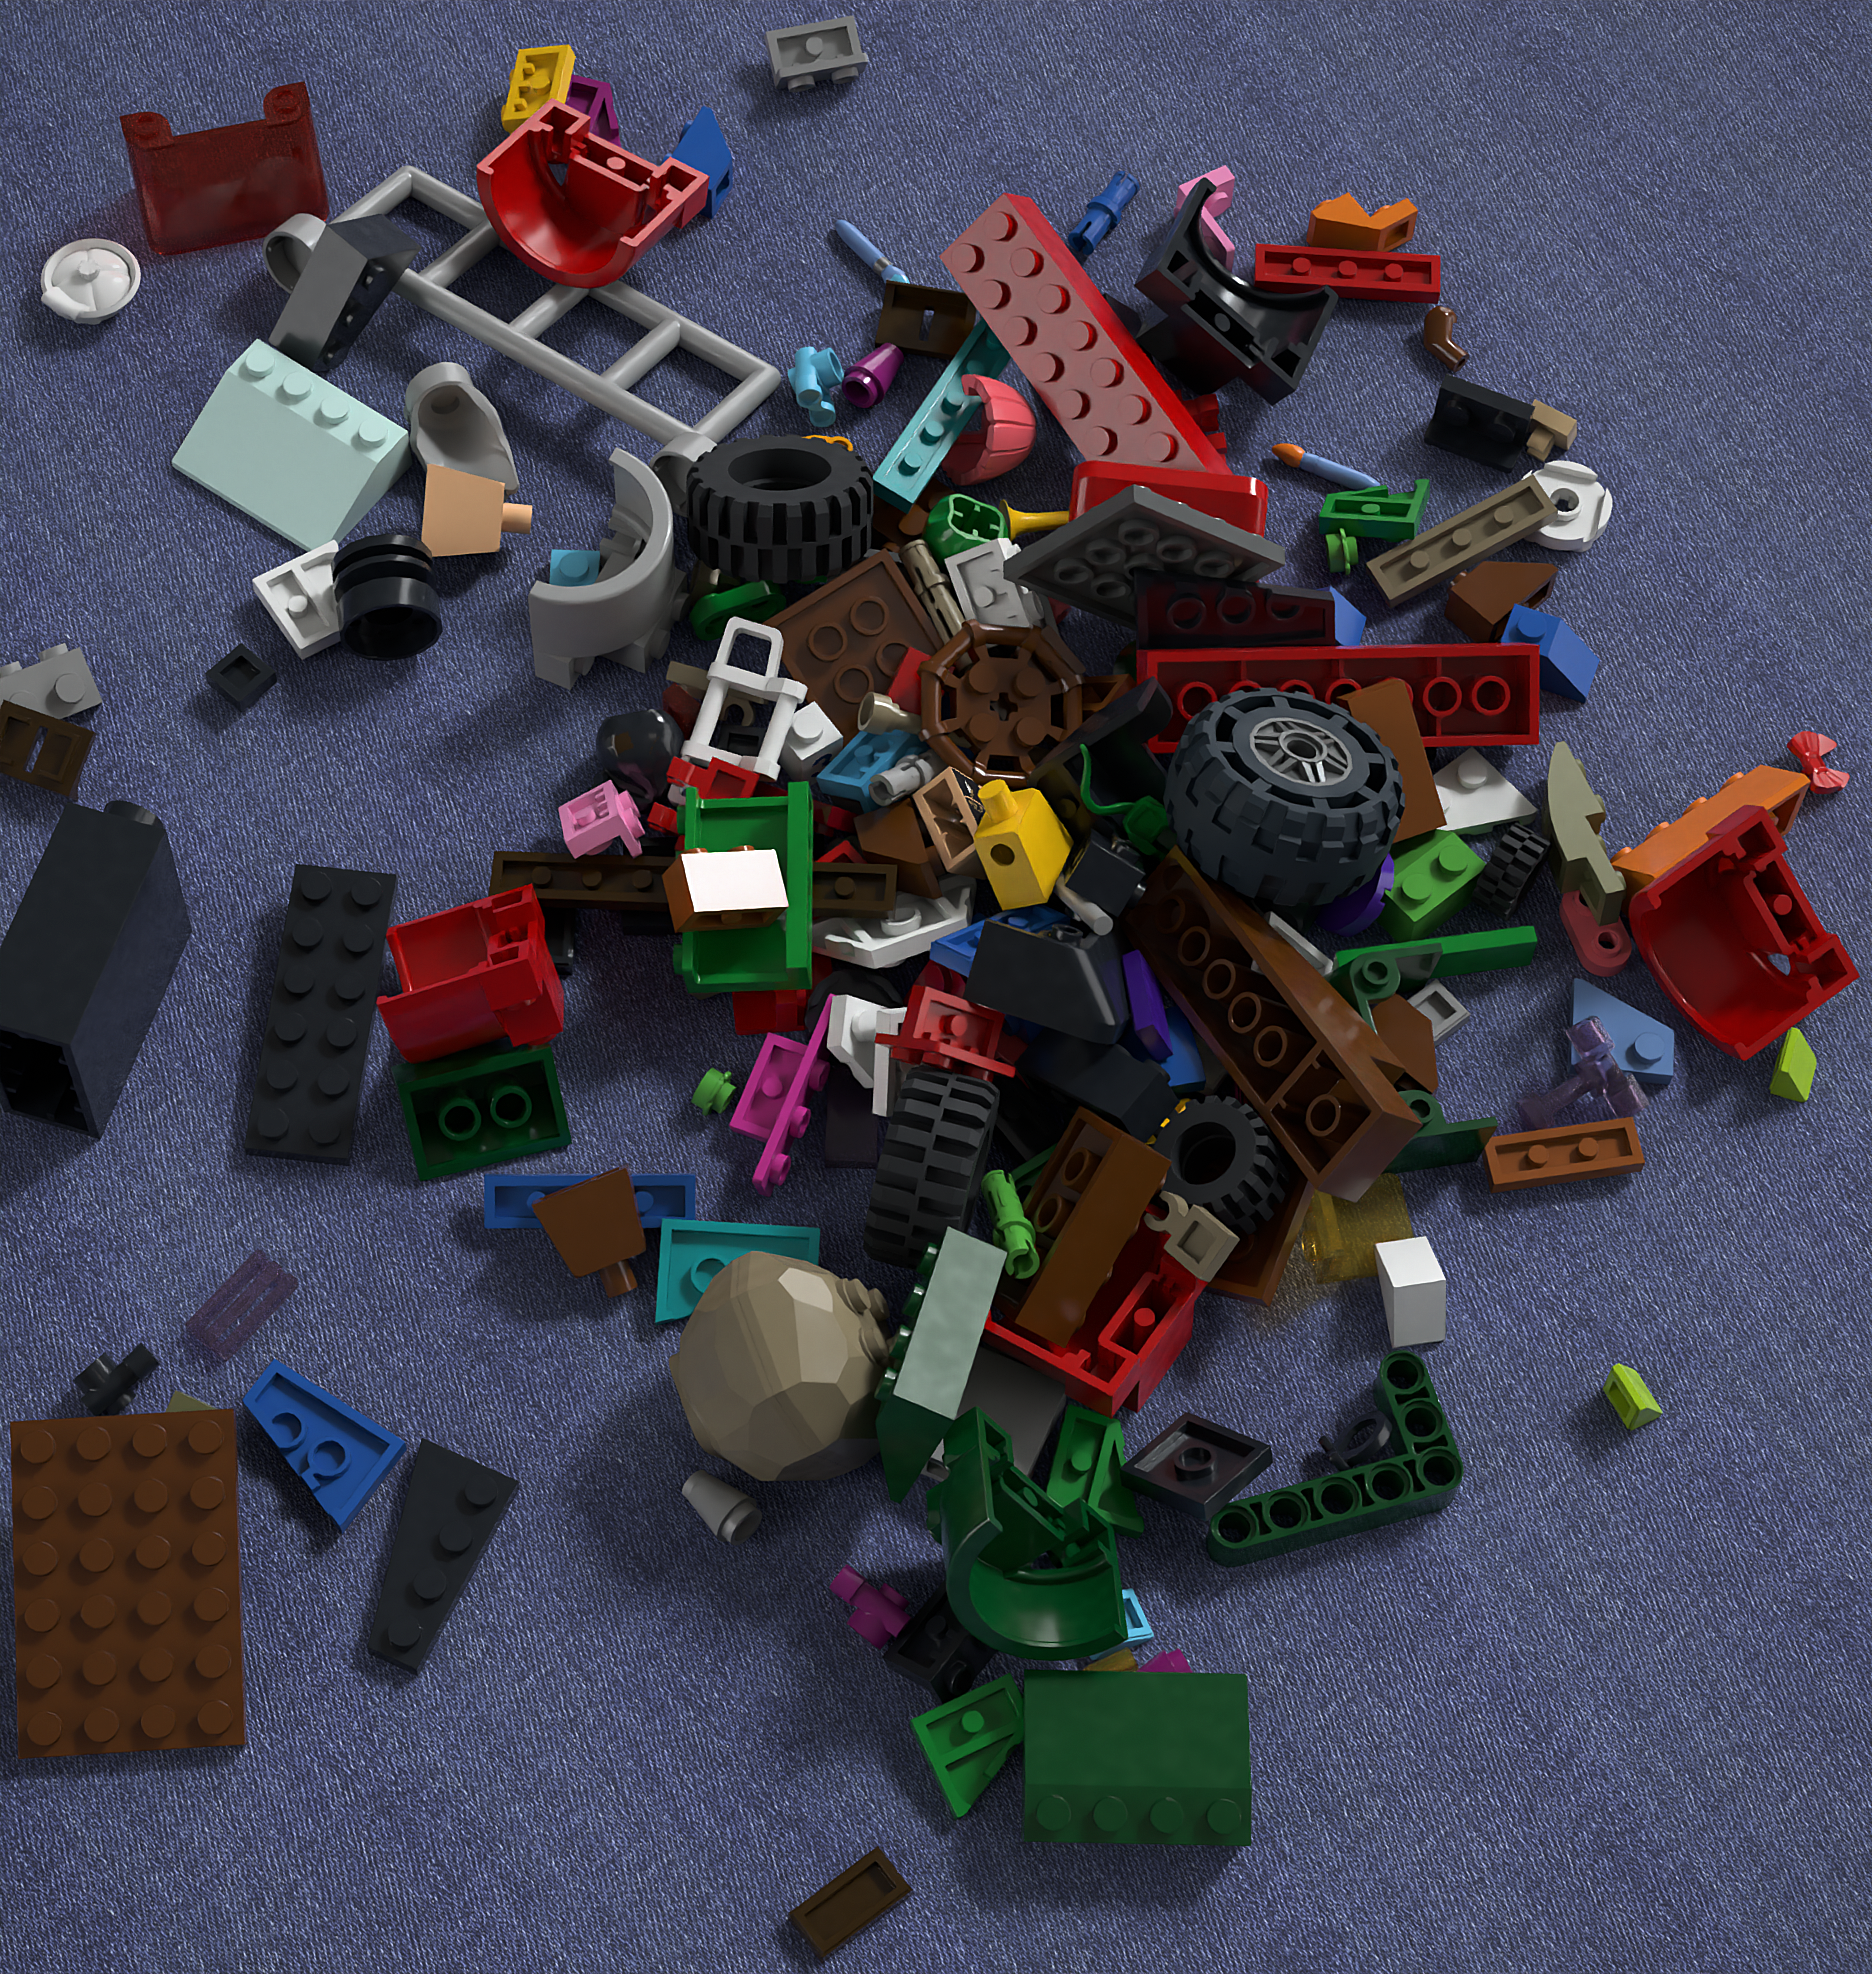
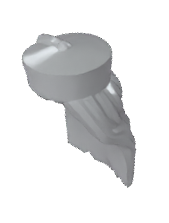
M441 362L420 371L410 381L406 389L403 413L405 420L411 424L409 436L411 448L423 466L425 474L427 475V464H436L505 483V502L509 495L517 493L520 484L512 452L496 409L490 404L486 396L474 387L469 373L463 366L452 362Z

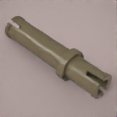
M915 540L900 549L898 557L903 562L915 586L913 593L920 604L925 605L945 645L961 630V625L966 620L950 591L952 589V582L947 574L940 572L929 550L928 543L923 540ZM967 652L954 663L959 677H962L974 665Z

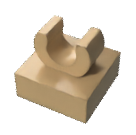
M1535 399L1532 403L1536 407L1529 429L1532 435L1527 442L1529 447L1527 454L1544 462L1553 445L1566 451L1569 450L1577 436V420Z

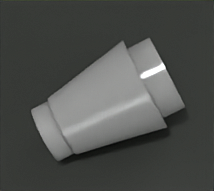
M698 1470L693 1473L683 1486V1496L689 1500L690 1504L719 1541H729L734 1546L740 1545L758 1528L762 1519V1512L756 1507V1500L713 1475H709L705 1470Z

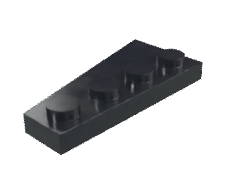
M1133 567L1137 650L1335 645V600L1332 592Z
M424 1438L421 1439L367 1646L370 1655L419 1676L518 1493L519 1482Z

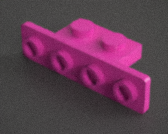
M834 994L829 995L808 1046L768 1032L729 1124L733 1132L767 1143L752 1178V1183L761 1195L770 1197L775 1184L781 1186L785 1181L791 1165V1157L788 1156L795 1137L800 1139L808 1127L811 1110L808 1109V1105L815 1090L820 1092L828 1079L830 1062H827L831 1051L827 1048L832 996H836Z

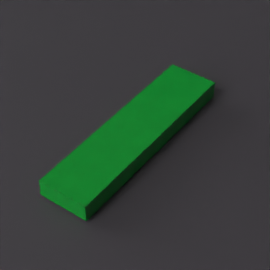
M1528 925L1342 950L1335 953L1331 972L1365 953L1441 943L1443 953L1429 979L1528 966L1531 963L1538 940L1534 926Z

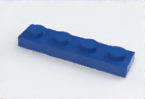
M631 1173L643 1228H661L662 1218L696 1220V1173ZM485 1174L484 1229L544 1228L532 1208L534 1200L599 1174Z

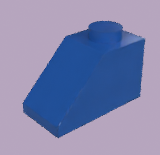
M1514 603L1500 643L1524 642L1540 645L1539 689L1585 703L1600 659L1561 618Z

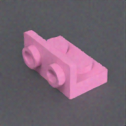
M611 779L558 807L564 841L574 859L585 853L587 855H595L602 852L612 844L613 838L619 835L633 858L643 854L639 837L645 835V832L638 819L641 817L639 810L628 791L626 790L619 794Z

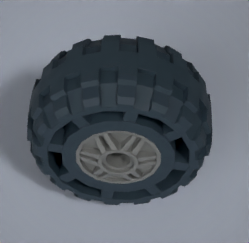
M1255 688L1252 692L1248 693L1239 690L1222 695L1219 701L1209 703L1200 714L1197 713L1187 723L1168 769L1164 784L1166 789L1163 801L1169 829L1177 834L1176 843L1189 859L1194 858L1201 865L1200 869L1217 882L1221 880L1235 887L1236 892L1251 898L1258 896L1273 900V904L1296 906L1297 903H1308L1310 906L1332 903L1336 895L1339 898L1348 897L1372 880L1377 868L1381 869L1405 809V793L1402 792L1403 777L1398 771L1399 763L1388 746H1383L1380 743L1381 737L1365 722L1361 724L1351 717L1349 711L1334 703L1329 705L1313 699V695L1298 691L1287 693L1277 691L1276 688Z

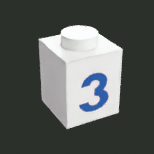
M815 701L794 713L778 758V762L794 782L809 781V786L817 782L816 777L843 750V736Z

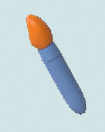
M1280 443L1272 447V452L1292 468L1301 467V469L1314 473V475L1355 491L1380 486L1374 478L1323 457L1305 453L1297 445Z

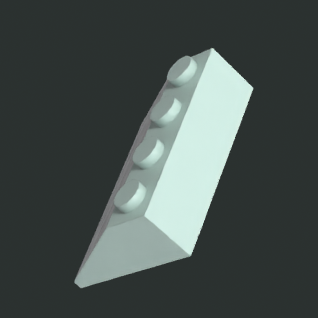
M256 339L227 369L171 462L172 467L302 549L310 552L334 539L339 544L412 465L407 430L266 343Z

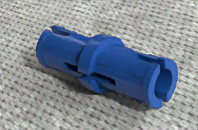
M1117 171L1100 196H1094L1086 206L1088 208L1086 210L1087 213L1068 235V241L1076 251L1079 252L1087 242L1086 247L1083 249V254H1092L1106 232L1117 227L1122 219L1121 212L1140 190V185L1133 175L1129 173L1121 184L1125 171Z

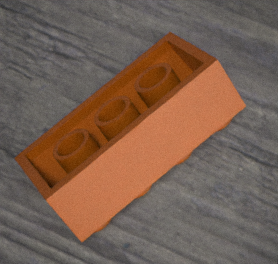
M1759 765L1746 775L1738 772L1731 776L1722 785L1719 793L1707 800L1705 797H1700L1691 803L1683 812L1682 817L1672 824L1663 822L1656 826L1647 835L1645 842L1633 850L1630 847L1621 849L1610 859L1614 870L1620 871L1626 882L1627 897L1625 900H1622L1621 911L1629 918V905L1635 893L1709 840L1706 832L1743 805L1764 806L1781 837L1790 832L1811 781L1805 774L1765 765Z

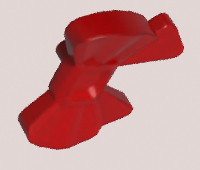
M1802 731L1787 742L1786 746L1789 751L1800 759L1803 766L1800 773L1809 777L1811 781L1809 787L1812 792L1822 795L1831 794L1836 790L1841 791L1846 786L1850 775L1827 768L1821 758L1837 747L1835 741L1823 734L1817 735L1814 732Z

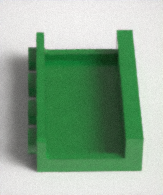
M809 781L788 782V796L701 799L697 787H686V805L677 806V830L679 836H685V851L693 848H706L708 853L727 852L732 848L744 845L753 846L755 850L775 849L789 907L769 927L683 932L682 943L674 944L673 948L675 975L683 974L688 993L812 989L813 800ZM676 851V859L684 851Z

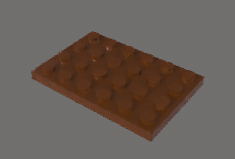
M232 1408L11 1421L18 1759L247 1745L236 1410Z

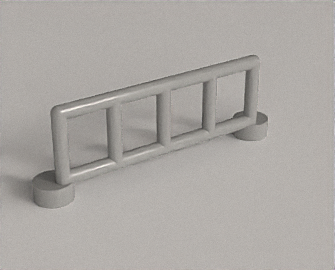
M406 165L399 168L329 223L332 224L376 214L385 216L411 196L470 229L471 231L421 272L416 273L407 268L391 291L665 445L652 457L648 467L655 473L665 488L672 511L683 517H687L686 476L693 463L705 451L711 452L714 446H717L727 434L780 386L781 375L774 366L619 280L607 286L593 289L574 288L557 283L509 324L445 289L498 245L508 251L510 250L492 227L481 203L414 166ZM300 213L292 216L267 235L263 242L262 254L267 270L276 283L290 294H292L325 226L328 225L310 214ZM587 295L651 330L600 376L535 340ZM676 346L682 347L742 381L739 386L693 427L686 425L627 391Z

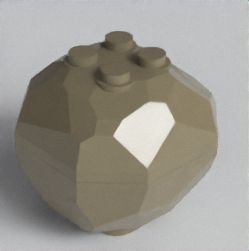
M751 1251L734 1259L717 1273L695 1307L680 1337V1351L669 1358L670 1371L690 1427L703 1450L710 1455L733 1463L758 1481H824L846 1474L865 1465L880 1451L875 1421L882 1401L874 1398V1394L886 1367L893 1369L896 1358L888 1355L894 1337L891 1336L885 1320L890 1317V1312L880 1291L877 1288L868 1291L859 1279L855 1278L850 1281L847 1278L840 1279L830 1271L808 1261L759 1251Z

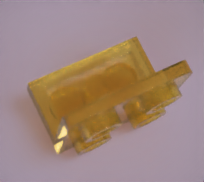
M1393 1173L1380 1174L1356 1203L1315 1189L1303 1220L1305 1230L1302 1232L1303 1253L1306 1262H1312L1317 1285L1379 1276L1373 1245L1414 1238L1399 1177Z

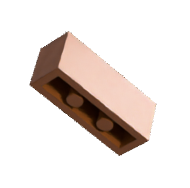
M1389 679L1336 697L1339 707L1349 711L1351 717L1361 724L1365 722L1381 737L1380 743L1391 749L1399 763L1398 771L1403 777L1402 792L1405 793V809L1393 843L1447 825L1404 681Z

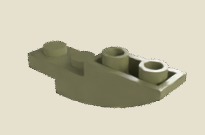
M1565 741L1555 743L1549 764L1541 810L1542 837L1552 842V849L1547 859L1550 871L1560 894L1580 890L1599 927L1617 923L1622 900H1625L1627 897V887L1622 873L1618 870L1615 871L1607 857L1605 842L1601 835H1599L1601 823H1604L1606 819L1604 802L1601 796L1594 794L1590 788L1581 760L1573 757Z

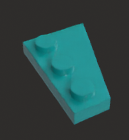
M662 1218L655 1326L691 1317L713 1277L731 1261L748 1252H766L808 1261L818 1266L820 1228Z

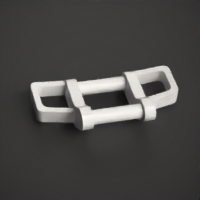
M738 617L729 619L716 660L711 662L706 677L710 680L691 738L689 741L685 740L681 748V759L708 768L713 756L758 774L759 781L776 782L781 768L777 761L797 703H803L808 690L807 686L800 682L777 677L784 644L779 630ZM744 633L772 643L766 676L727 665L737 635ZM728 688L777 702L758 757L740 756L709 746ZM671 784L668 792L671 804L675 807L686 805V797L682 796L683 788Z

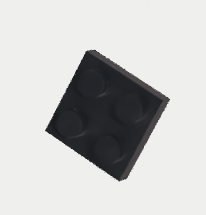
M1185 1412L1119 1468L1121 1486L1207 1522L1273 1463L1270 1445Z

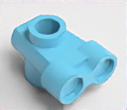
M803 347L795 353V367L788 370V378L796 393L797 403L801 407L808 408L811 423L816 427H827L833 424L836 419L834 402L831 401L829 389L842 384L844 373L835 352L831 348L817 352L814 347Z

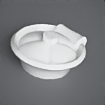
M89 238L71 242L58 249L44 265L41 274V288L43 291L41 301L59 316L73 320L78 324H100L101 321L109 319L120 312L137 292L141 279L139 264L127 248L110 240Z

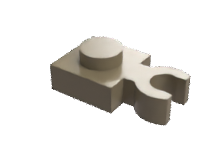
M1162 1191L1159 1196L1168 1203L1169 1215L1165 1220H1162L1157 1216L1146 1213L1143 1218L1146 1225L1154 1231L1171 1234L1172 1236L1163 1248L1198 1279L1210 1282L1240 1238L1205 1208L1193 1204L1189 1210L1186 1201L1182 1197Z

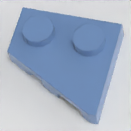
M1574 978L1571 987L1568 1074L1669 1085L1673 1077L1674 1030L1589 982Z

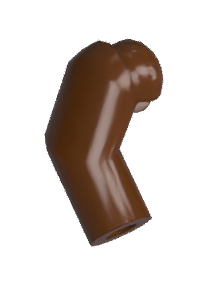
M1436 306L1425 316L1423 345L1426 350L1450 370L1457 372L1466 364L1469 354L1452 340L1453 323H1457L1455 312L1448 307Z

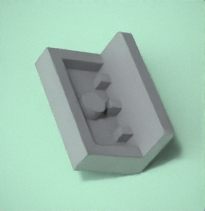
M854 15L767 31L764 35L776 89L788 87L789 92H801L815 87V82L832 79L834 84L848 83L858 79L859 73L864 72L868 63L867 54L861 51Z
M63 643L38 653L41 662L22 669L19 661L0 667V707L3 700L54 718L63 719L103 703L80 647L68 651L66 644Z

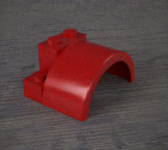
M551 98L477 164L476 180L479 197L487 218L500 239L517 258L532 270L549 280L568 287L581 289L604 287L621 278L674 226L682 229L706 206L710 176L672 157H669L658 167L590 133L591 117ZM548 163L554 165L568 164L565 179L561 186L554 177Z
M1743 805L1707 831L1706 835L1709 840L1635 893L1629 905V921L1634 940L1644 962L1664 994L1680 1014L1705 1039L1726 1054L1743 1061L1751 1058L1860 977L1837 934L1826 933L1782 854L1788 848L1764 806ZM1773 954L1787 955L1790 963L1789 974L1785 975L1767 957Z
M532 883L388 929L386 939L397 968L403 993L387 998L386 995L377 997L376 1004L395 1046L406 1061L411 1064H420L510 1036L513 1047L525 1043L541 1045L554 1039L557 1033L563 1032L564 990L544 938L545 918Z
M1148 1203L1140 1217L1136 1234L1130 1241L1125 1243L1115 1260L1110 1279L1097 1291L1086 1310V1317L1082 1327L1076 1334L1071 1336L1065 1348L1014 1323L1007 1316L993 1322L991 1310H989L980 1338L986 1344L1065 1385V1395L1112 1419L1121 1405L1135 1413L1140 1411L1191 1339L1194 1302L1208 1284V1282L1198 1279L1163 1248L1172 1236L1171 1234L1154 1231L1146 1225L1143 1219L1146 1213L1157 1216L1162 1220H1165L1169 1215V1212L1151 1203Z

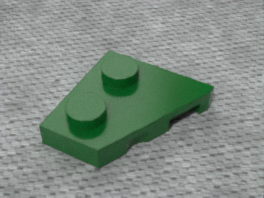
M1430 479L1414 480V491L1388 495V487L1386 485L1369 487L1361 491L1327 494L1319 515V534L1339 533V528H1343L1346 537H1378L1388 542H1400L1406 539L1414 540L1430 497Z
M1068 1404L1063 1411L1043 1491L1062 1508L1080 1497L1113 1526L1115 1533L1138 1540L1143 1533L1145 1525L1143 1517L1137 1514L1132 1490L1121 1486L1119 1468L1127 1461L1123 1454L1125 1442L1120 1421Z
M1011 1673L917 1716L909 1722L955 1821L962 1818L968 1812L1023 1739V1698Z

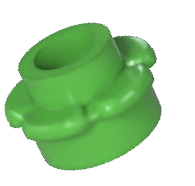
M1339 528V533L1325 535V549L1329 572L1344 571L1345 576H1348L1350 574V566L1359 564L1355 536L1346 537L1343 528Z
M712 1067L699 1083L691 1103L703 1109L702 1115H710L713 1110L722 1114L731 1102L737 1087L730 1084L732 1077L730 1071L723 1074Z

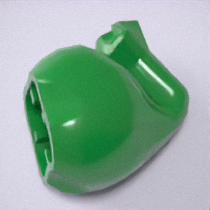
M960 493L943 497L932 508L924 523L922 540L928 543L929 550L940 572L947 574L949 578L950 575L944 559L997 538H1008L1005 518L997 508L978 502Z

